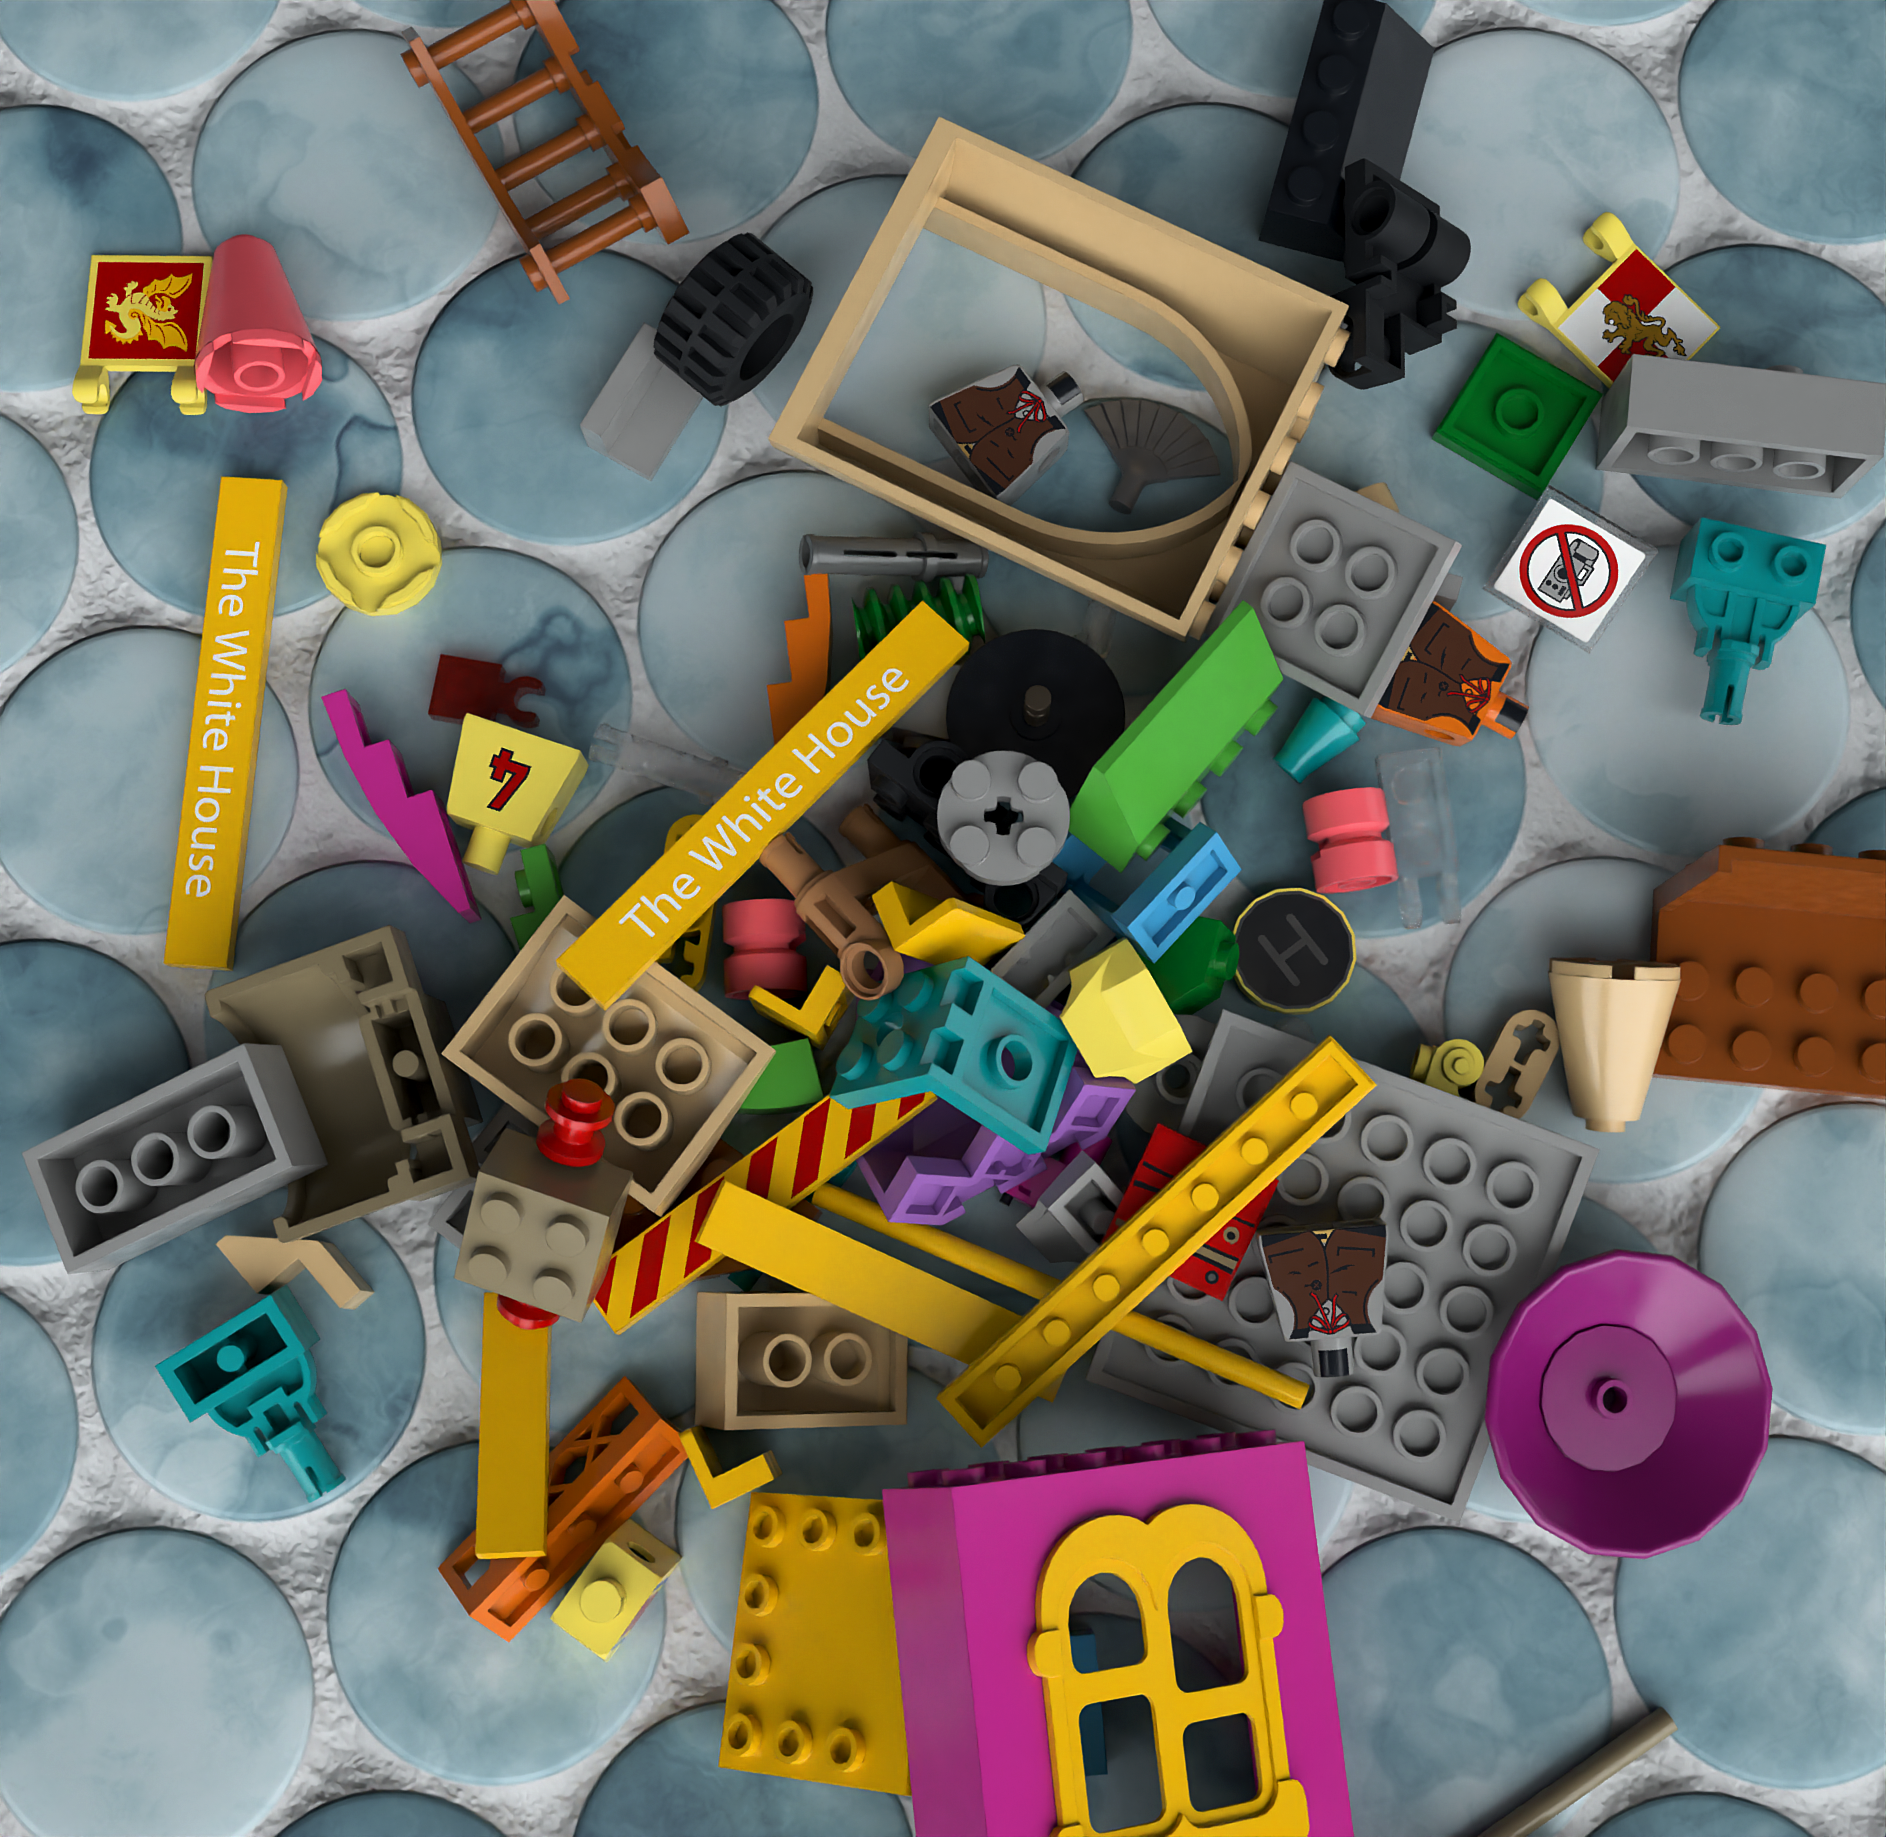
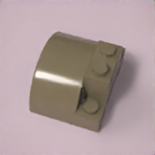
M387 925L210 989L205 993V1001L210 1017L223 1024L240 1045L249 1043L282 1046L329 1164L288 1184L286 1208L280 1217L272 1219L278 1240L281 1243L299 1240L407 1200L424 1201L476 1182L480 1167L467 1128L482 1123L483 1118L469 1075L441 1054L456 1034L445 1001L424 993L404 931Z

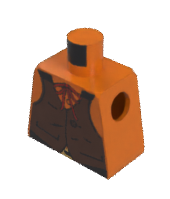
M1432 601L1371 719L1460 747L1473 740L1481 724L1508 739H1512L1521 727L1528 713L1529 706L1499 691L1512 665L1509 657L1443 606Z

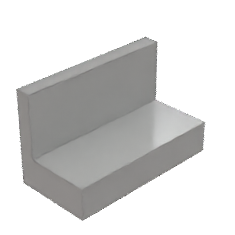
M643 323L582 420L580 427L588 447L645 479L652 481L703 399V396L656 358L653 345L657 329Z

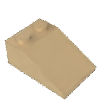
M697 1292L695 1425L720 1430L907 1425V1337L808 1292Z

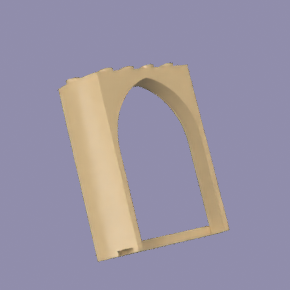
M939 116L768 439L770 444L777 450L1184 643H1186L1190 636L1200 640L1216 608V605L1210 603L1209 600L1219 601L1244 551L1236 547V545L1244 549L1246 548L1262 517L1270 496H1273L1290 463L1288 461L1296 444H1300L1316 411L1315 407L1325 387L1317 383L1325 364L1335 368L1348 342L1351 332L1340 327L1349 305ZM924 228L1122 320L1149 334L1169 348L1201 381L1222 418L1232 455L1233 485L1221 496L1200 510L1161 526L1125 532H1093L1072 529L1046 522L1017 510L823 418L920 232Z

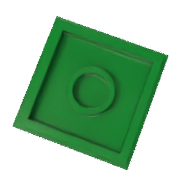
M1496 333L1436 429L1432 440L1538 501L1603 393Z

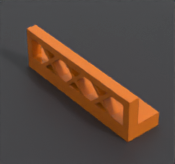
M626 1376L549 1453L547 1556L491 1559L489 1569L471 1586L464 1574L479 1559L475 1555V1529L437 1568L468 1615L507 1642H510L600 1549L606 1539L624 1524L688 1458L678 1435L682 1431L660 1414L636 1384ZM631 1403L639 1414L620 1434L610 1435L612 1422ZM587 1456L584 1471L572 1483L563 1484L566 1469L578 1457Z

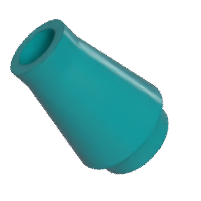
M1325 695L1320 700L1313 697L1286 743L1273 760L1293 780L1301 784L1308 775L1359 741L1357 733L1366 725V722L1357 712Z

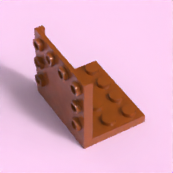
M1730 837L1723 839L1722 845L1716 846L1711 851L1704 852L1702 857L1691 864H1687L1683 870L1653 889L1650 961L1681 966V982L1654 1068L1653 1078L1886 1100V850L1861 851L1858 853V858L1834 856L1833 847L1824 844H1795L1790 847V851L1765 849V841L1762 839Z

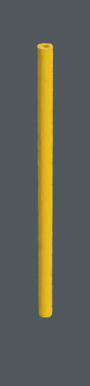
M825 1182L814 1192L811 1204L1038 1300H1041L1061 1281L931 1225L888 1222L878 1203L831 1183ZM1133 1310L1111 1329L1114 1332L1299 1410L1303 1405L1310 1384Z

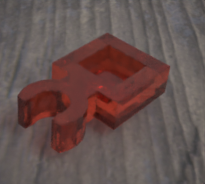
M440 654L428 715L432 720L463 725L466 713L493 722L496 721L497 713L508 715L510 720L519 727L536 728L539 727L540 722L537 714L519 710L518 702L526 694L545 696L546 687L543 682L530 676L518 677L510 683H503L506 670L502 664Z

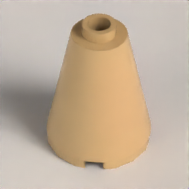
M1589 957L1550 958L1548 977L1572 1113L1576 1117L1586 1118L1585 1129L1599 1132H1625L1626 1121H1637L1640 1119L1681 982V966L1671 963L1628 959L1609 961L1596 960V958Z

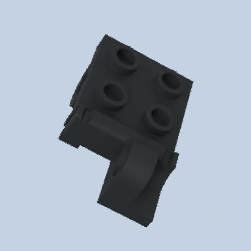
M1363 158L1345 166V196L1343 199L1345 213V252L1343 255L1345 278L1356 285L1330 296L1349 305L1343 322L1348 325L1345 330L1351 332V335L1335 368L1329 366L1332 375L1360 390L1405 378V353L1412 355L1442 343V334L1457 329V320L1447 314L1457 309V302L1441 292V287L1450 284L1460 276L1469 261L1471 253V243L1468 235L1440 217V206L1373 162ZM1357 362L1362 366L1355 371V363Z
M882 740L867 759L870 786L876 792L873 801L883 811L898 821L903 822L907 816L911 817L927 829V832L923 835L926 841L947 857L952 858L942 846L938 833L937 809L941 793L932 792L927 787L931 786L939 790L945 783H948L956 767L964 761H968L969 758L960 747L948 741L938 740L925 743L908 758ZM997 802L995 810L986 811L984 814L985 822L995 823L997 834L1001 835L1010 834L1011 824L1015 823L1018 819L1017 812L1012 811L1011 808L1008 811L1000 805V802ZM1051 862L1038 875L1027 882L1020 883L1019 885L1026 888L1029 892L1032 904L1026 913L1017 917L1003 915L994 904V895L1002 886L986 884L975 880L973 877H971L970 884L979 891L984 892V910L1017 922L1024 929L1031 925L1058 896L1066 884L1068 873Z

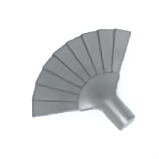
M1121 399L1102 402L1100 405L1084 410L1085 415L1112 453L1111 457L1122 473V477L1109 501L1111 508L1119 513L1130 514L1143 488L1147 485L1164 483L1168 480L1220 476L1221 474L1217 455H1215L1209 440L1206 439L1197 425L1189 421L1180 412H1176L1163 404H1156L1144 399Z

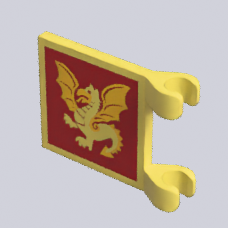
M91 255L80 366L74 377L72 387L74 399L82 403L84 413L104 414L109 411L110 389L108 371L175 372L171 385V395L173 400L180 404L181 413L184 415H201L206 412L207 389L204 388L202 393L197 387L194 362L213 256Z

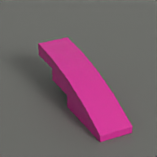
M346 689L322 696V701L344 757L376 815L413 866L469 923L482 920L464 863H462V857L444 802L433 790L417 795L414 794L401 752L389 739L372 744L360 705Z

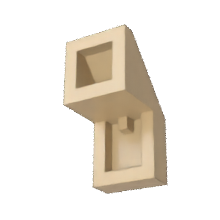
M225 1235L216 1243L217 1247L257 1294L269 1295L288 1284L305 1268L313 1275L339 1308L355 1310L374 1293L372 1288L333 1243L300 1239L281 1243L278 1238Z

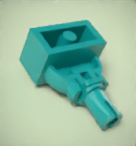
M1703 517L1699 519L1681 540L1669 599L1686 602L1689 620L1697 632L1693 654L1703 658L1708 653L1706 662H1708L1710 670L1704 705L1700 712L1702 719L1713 722L1716 715H1719V724L1738 725L1742 722V708L1750 668L1752 667V669L1756 670L1768 668L1772 662L1775 644L1781 641L1791 630L1794 623L1816 604L1826 550L1825 544Z
M287 1284L155 1365V1368L190 1423L208 1413L211 1419L221 1428L232 1434L245 1437L257 1457L264 1455L269 1450H273L275 1454L279 1453L305 1492L309 1503L322 1497L325 1491L327 1493L346 1480V1477L343 1473H340L314 1431L316 1428L314 1423L327 1414L326 1409L315 1393L317 1368L312 1352L309 1349L320 1340V1337Z

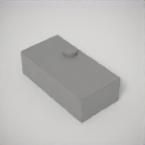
M1633 354L1601 402L1596 470L1841 499L1884 457L1886 383L1803 374L1802 369L1791 365H1776L1767 369Z
M249 1043L239 1045L22 1152L67 1274L110 1270L329 1165L282 1046Z

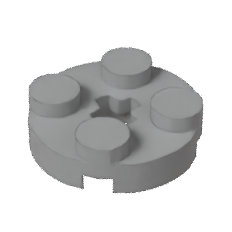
M1014 751L988 752L959 764L942 790L937 809L939 838L948 855L950 854L954 862L975 880L999 886L1027 882L1049 866L1064 847L1070 824L1068 798L1058 782L1057 775L1052 767L1046 763L1036 761L1031 756ZM997 802H1009L1012 811L1021 812L1023 822L1011 824L1010 834H997L995 823L985 822L984 820L985 812L995 810Z

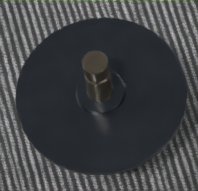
M1044 629L1020 630L1007 633L989 641L974 652L963 664L953 681L948 696L946 709L947 732L949 741L960 747L966 753L969 760L988 752L1014 751L1031 756L1036 761L1046 763L1056 773L1058 782L1069 799L1078 795L1092 767L1123 734L1125 728L1124 699L1119 683L1110 667L1097 652L1085 643L1057 631Z

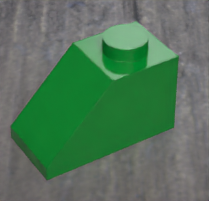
M1198 916L1155 963H1152L1138 952L1137 954L1147 967L1173 1014L1193 1015L1220 998L1224 981H1230L1236 972L1239 961V945L1235 943L1236 936L1221 920Z

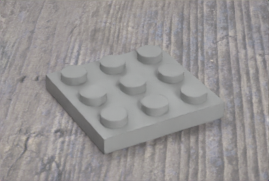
M1290 461L1230 581L1226 585L1204 633L1211 636L1240 602L1244 600L1254 608L1282 674L1365 717L1371 718L1462 545L1435 530Z

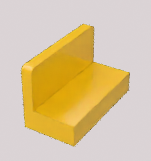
M892 881L871 895L894 951L933 965L969 956L984 966L1025 937L1019 923L956 898H949L943 902Z
M828 965L800 1010L757 985H754L748 995L758 1014L801 1039L808 1038L811 1045L822 1051L855 997L843 982L841 972Z
M703 1426L691 1427L678 1433L711 1509L729 1502L783 1474L772 1450L724 1473Z

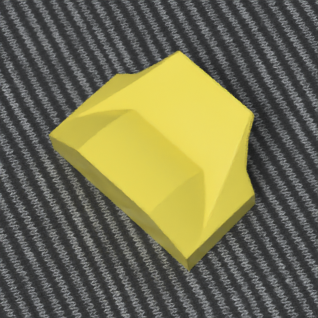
M1123 937L1068 969L1072 988L1067 1003L1059 1017L1095 1078L1108 1076L1125 1077L1132 1083L1137 1084L1193 1052L1172 1010L1147 967L1127 938Z

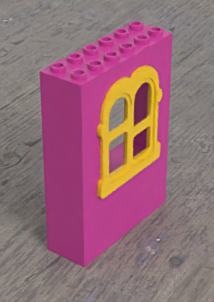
M1275 1429L1241 1433H1212L1197 1435L1195 1439H1167L1142 1442L1141 1446L1102 1447L1087 1449L1085 1453L1068 1455V1453L1032 1456L1027 1457V1460L994 1461L970 1464L968 1468L949 1470V1468L908 1472V1486L882 1489L916 1837H1354L1304 1441L1277 1442ZM1198 1557L1209 1558L1222 1566L1231 1580L1242 1678L1239 1682L1183 1692L1177 1686L1168 1616V1590L1174 1575L1186 1562ZM1099 1573H1112L1124 1580L1136 1596L1141 1617L1144 1654L1138 1663L1080 1673L1075 1669L1072 1662L1068 1627L1069 1606L1075 1591L1087 1578ZM1142 1694L1147 1697L1151 1706L1162 1810L1159 1817L1152 1822L1098 1833L1091 1827L1089 1819L1079 1715L1084 1706L1088 1704ZM1239 1713L1246 1714L1256 1788L1255 1797L1245 1802L1196 1811L1192 1807L1189 1797L1183 1746L1185 1728L1193 1722Z

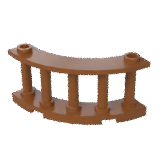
M509 0V3L428 47H425L420 36L412 26L401 32L410 48L400 54L418 88L428 83L430 84L473 163L525 250L526 255L519 258V261L537 293L548 288L559 305L569 300L570 298L557 274L641 228L645 233L655 228L668 245L690 233L663 178L654 169L638 145L630 146L622 132L625 130L623 122L598 80L593 83L586 69L580 73L577 70L570 56L580 51L579 46L554 0ZM521 25L524 30L535 26L550 54V57L542 61L544 67L461 112L438 70ZM555 90L560 95L570 90L583 115L575 118L577 125L494 170L474 134ZM589 147L593 152L603 147L612 162V165L605 168L607 175L524 220L508 191ZM618 197L623 202L628 200L629 206L547 251H544L539 243L541 239Z

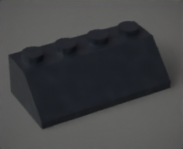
M1375 0L1323 1L1258 241L1343 262L1345 252V213L1343 209L1345 166L1366 158L1400 180L1434 48L1387 3Z

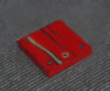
M1157 1122L1102 1239V1243L1200 1154L1207 1145ZM1275 1178L1180 1265L1170 1277L1223 1301L1279 1180Z

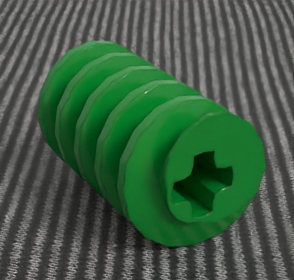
M972 573L965 575L961 593L956 592L948 577H941L935 597L931 596L923 580L916 581L911 600L906 599L897 583L891 584L887 602L883 604L873 587H866L861 607H857L852 598L860 661L921 601H924L970 642L968 651L964 654L970 655L974 636L980 635L985 644L982 606L976 577Z

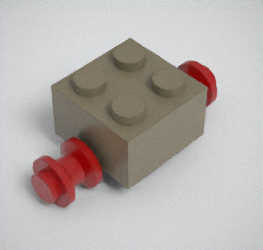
M571 1079L552 1086L545 1100V1110L551 1119L546 1120L540 1125L537 1137L534 1138L506 1128L478 1171L454 1278L497 1293V1308L501 1315L513 1325L522 1329L534 1330L551 1326L559 1320L560 1316L582 1323L606 1277L634 1172L600 1161L606 1143L604 1135L599 1129L610 1124L615 1105L612 1098L598 1084L590 1080Z

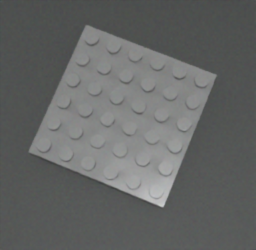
M1222 1009L1177 1131L1208 1146L1318 1044ZM1352 1057L1377 1086L1276 1177L1279 1183L1257 1228L1381 1218L1388 1224L1389 1240L1381 1332L1372 1336L1351 1337L1354 1373L1341 1377H1316L1313 1374L1311 1341L1287 1342L1284 1340L1254 1234L1223 1301L1168 1276L1133 1311L1310 1384L1300 1410L1112 1330L1107 1332L1098 1341L1086 1372L1085 1380L1224 1433L1275 1429L1277 1442H1305L1308 1465L1460 1523L1490 1443L1484 1421L1490 1357L1516 1305L1554 1272L1600 1149Z

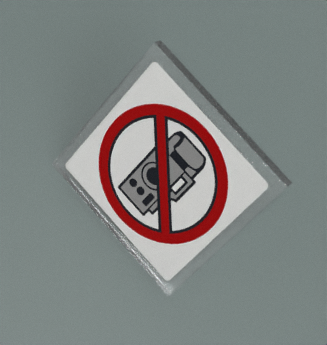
M1548 485L1484 585L1483 590L1590 653L1657 555L1659 549L1553 486Z

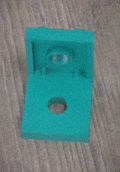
M969 956L906 973L900 986L893 992L874 1000H859L857 1005L858 1018L852 1035L836 1063L838 1074L832 1087L830 1098L847 1109H853L931 1091L1026 1154L1046 1152L1078 1050L1060 1019ZM1004 1047L1010 1051L1014 1059L1015 1071L1012 1078L1005 1073L1002 1066L1001 1054Z

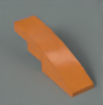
M829 574L804 575L809 617L784 621L792 682L767 685L774 745L830 692L833 623Z

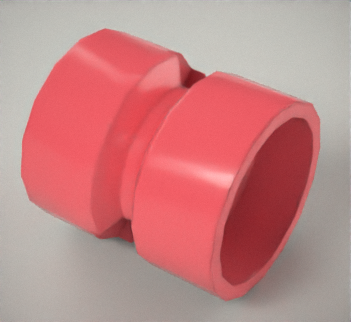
M1374 787L1345 789L1315 796L1303 802L1302 810L1307 839L1319 844V851L1310 857L1316 892L1334 894L1360 891L1386 885L1399 878L1394 845L1392 842L1383 839L1381 835L1390 825L1384 790Z
M750 899L735 901L722 906L723 942L734 947V954L724 960V994L726 998L750 1001L748 995L754 985L761 987L781 1000L798 998L808 994L807 959L796 951V947L806 941L805 922L796 913L795 900Z

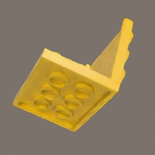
M751 1492L718 1767L912 1796L883 1500Z

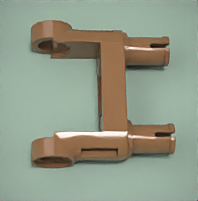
M866 803L863 807L860 805L847 815L838 830L843 837H846L861 852L866 860L835 872L833 870L824 871L796 842V838L790 832H787L785 836L782 834L775 838L764 849L759 862L764 867H767L796 898L794 901L796 913L840 959V972L843 982L849 991L858 998L869 1001L893 992L900 986L904 977V964L901 954L894 951L886 930L873 917L879 913L871 895L891 881L943 902L949 898H956L981 909H984V895L977 893L965 894L915 841L911 842L908 839L901 841L873 812L870 805ZM866 951L872 952L881 961L884 969L882 983L874 981L866 972L864 966Z

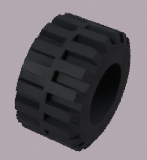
M747 232L744 235L742 233L735 235L710 251L689 272L674 292L657 328L653 345L655 348L654 354L657 359L715 406L727 405L744 396L763 381L790 349L801 331L809 312L813 296L812 282L752 233Z

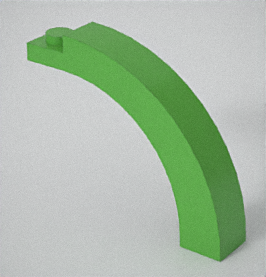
M546 844L520 850L524 869L515 871V880L524 908L534 906L535 910L534 912L510 918L520 951L564 895L555 856ZM808 1038L771 1046L776 1050L775 1055L736 1114L775 1115L804 1112L825 1098L814 1053Z

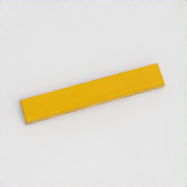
M722 1180L695 1239V1242L967 1365L976 1360L1022 1317ZM1066 1371L1038 1397L1053 1403Z

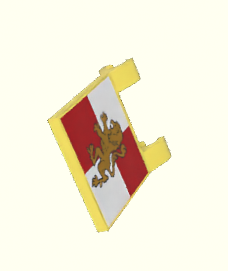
M1610 212L1601 214L1592 223V226L1583 235V242L1595 254L1613 264L1569 309L1556 288L1543 278L1537 279L1519 298L1517 303L1518 308L1532 321L1547 328L1609 389L1633 354L1690 360L1721 328L1634 244L1622 222Z

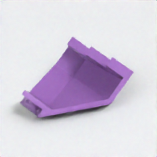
M900 953L904 964V974L934 966L933 964ZM880 960L874 970L866 969V972L874 981L883 980L884 969ZM991 960L984 967L990 970L996 963ZM856 996V1019H855V1024H856V1021H857V1018H858L857 1005H858V1002H859V1000H860V998H858L857 996ZM1053 1000L1045 1009L1060 1019L1059 1016L1065 1006ZM1005 1048L1001 1054V1062L1005 1073L1012 1078L1015 1071V1063L1012 1054ZM1078 1049L1046 1152L1026 1154L937 1096L938 1099L856 1159V1162L888 1222L944 1225L966 1213L962 1203L995 1185L1000 1194L1047 1170L1048 1168L1043 1159L1075 1142L1084 1150L1105 1139L1133 1096L1136 1088L1125 1077L1108 1076L1095 1078Z

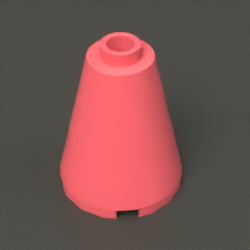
M241 234L222 242L215 249L196 350L194 372L198 389L203 393L204 388L213 393L215 404L225 409L245 413L275 412L286 409L285 399L301 392L303 401L312 396L322 382V361L274 247L263 239L248 234Z

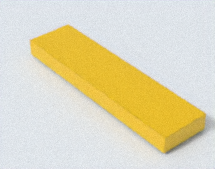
M486 1292L484 1293L475 1555L479 1559L547 1556L552 1325L534 1330L519 1328L505 1319L497 1308L498 1294Z

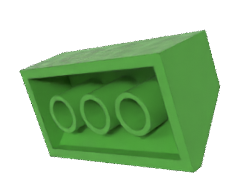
M1244 600L1240 602L1096 762L1070 807L1068 831L1120 873L1125 870L1137 855L1146 862L1152 857L1171 832L1164 826V823L1174 812L1184 819L1207 791V788L1200 783L1210 771L1220 777L1243 749L1236 742L1245 730L1255 737L1278 709V706L1270 701L1284 678L1254 608Z

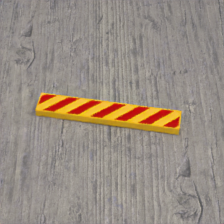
M929 1091L853 1109H847L830 1098V1094L613 1253L606 1277L593 1303L614 1333L621 1335L726 1257V1255L695 1242L722 1180L789 1210L938 1099L936 1094Z

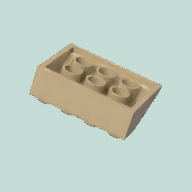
M563 895L441 1054L538 1127L546 1120L551 1119L545 1110V1100L552 1086L571 1079H586L598 1084L612 1098L615 1105L610 1124L599 1129L604 1135L606 1143L600 1161L634 1172L628 1194L653 1213L664 1217L703 1165L770 1063L776 1050L656 962L604 1011L556 964L555 960L597 920Z

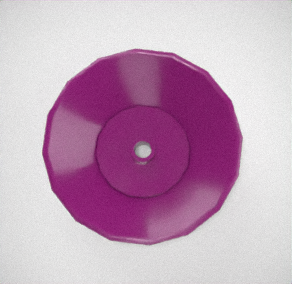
M1613 1249L1560 1266L1516 1305L1490 1357L1484 1421L1500 1478L1537 1526L1587 1554L1647 1559L1699 1541L1742 1502L1768 1449L1773 1387L1757 1331L1719 1282L1672 1255ZM1612 1387L1615 1390L1616 1400L1611 1408L1606 1409L1603 1404V1395L1608 1388Z

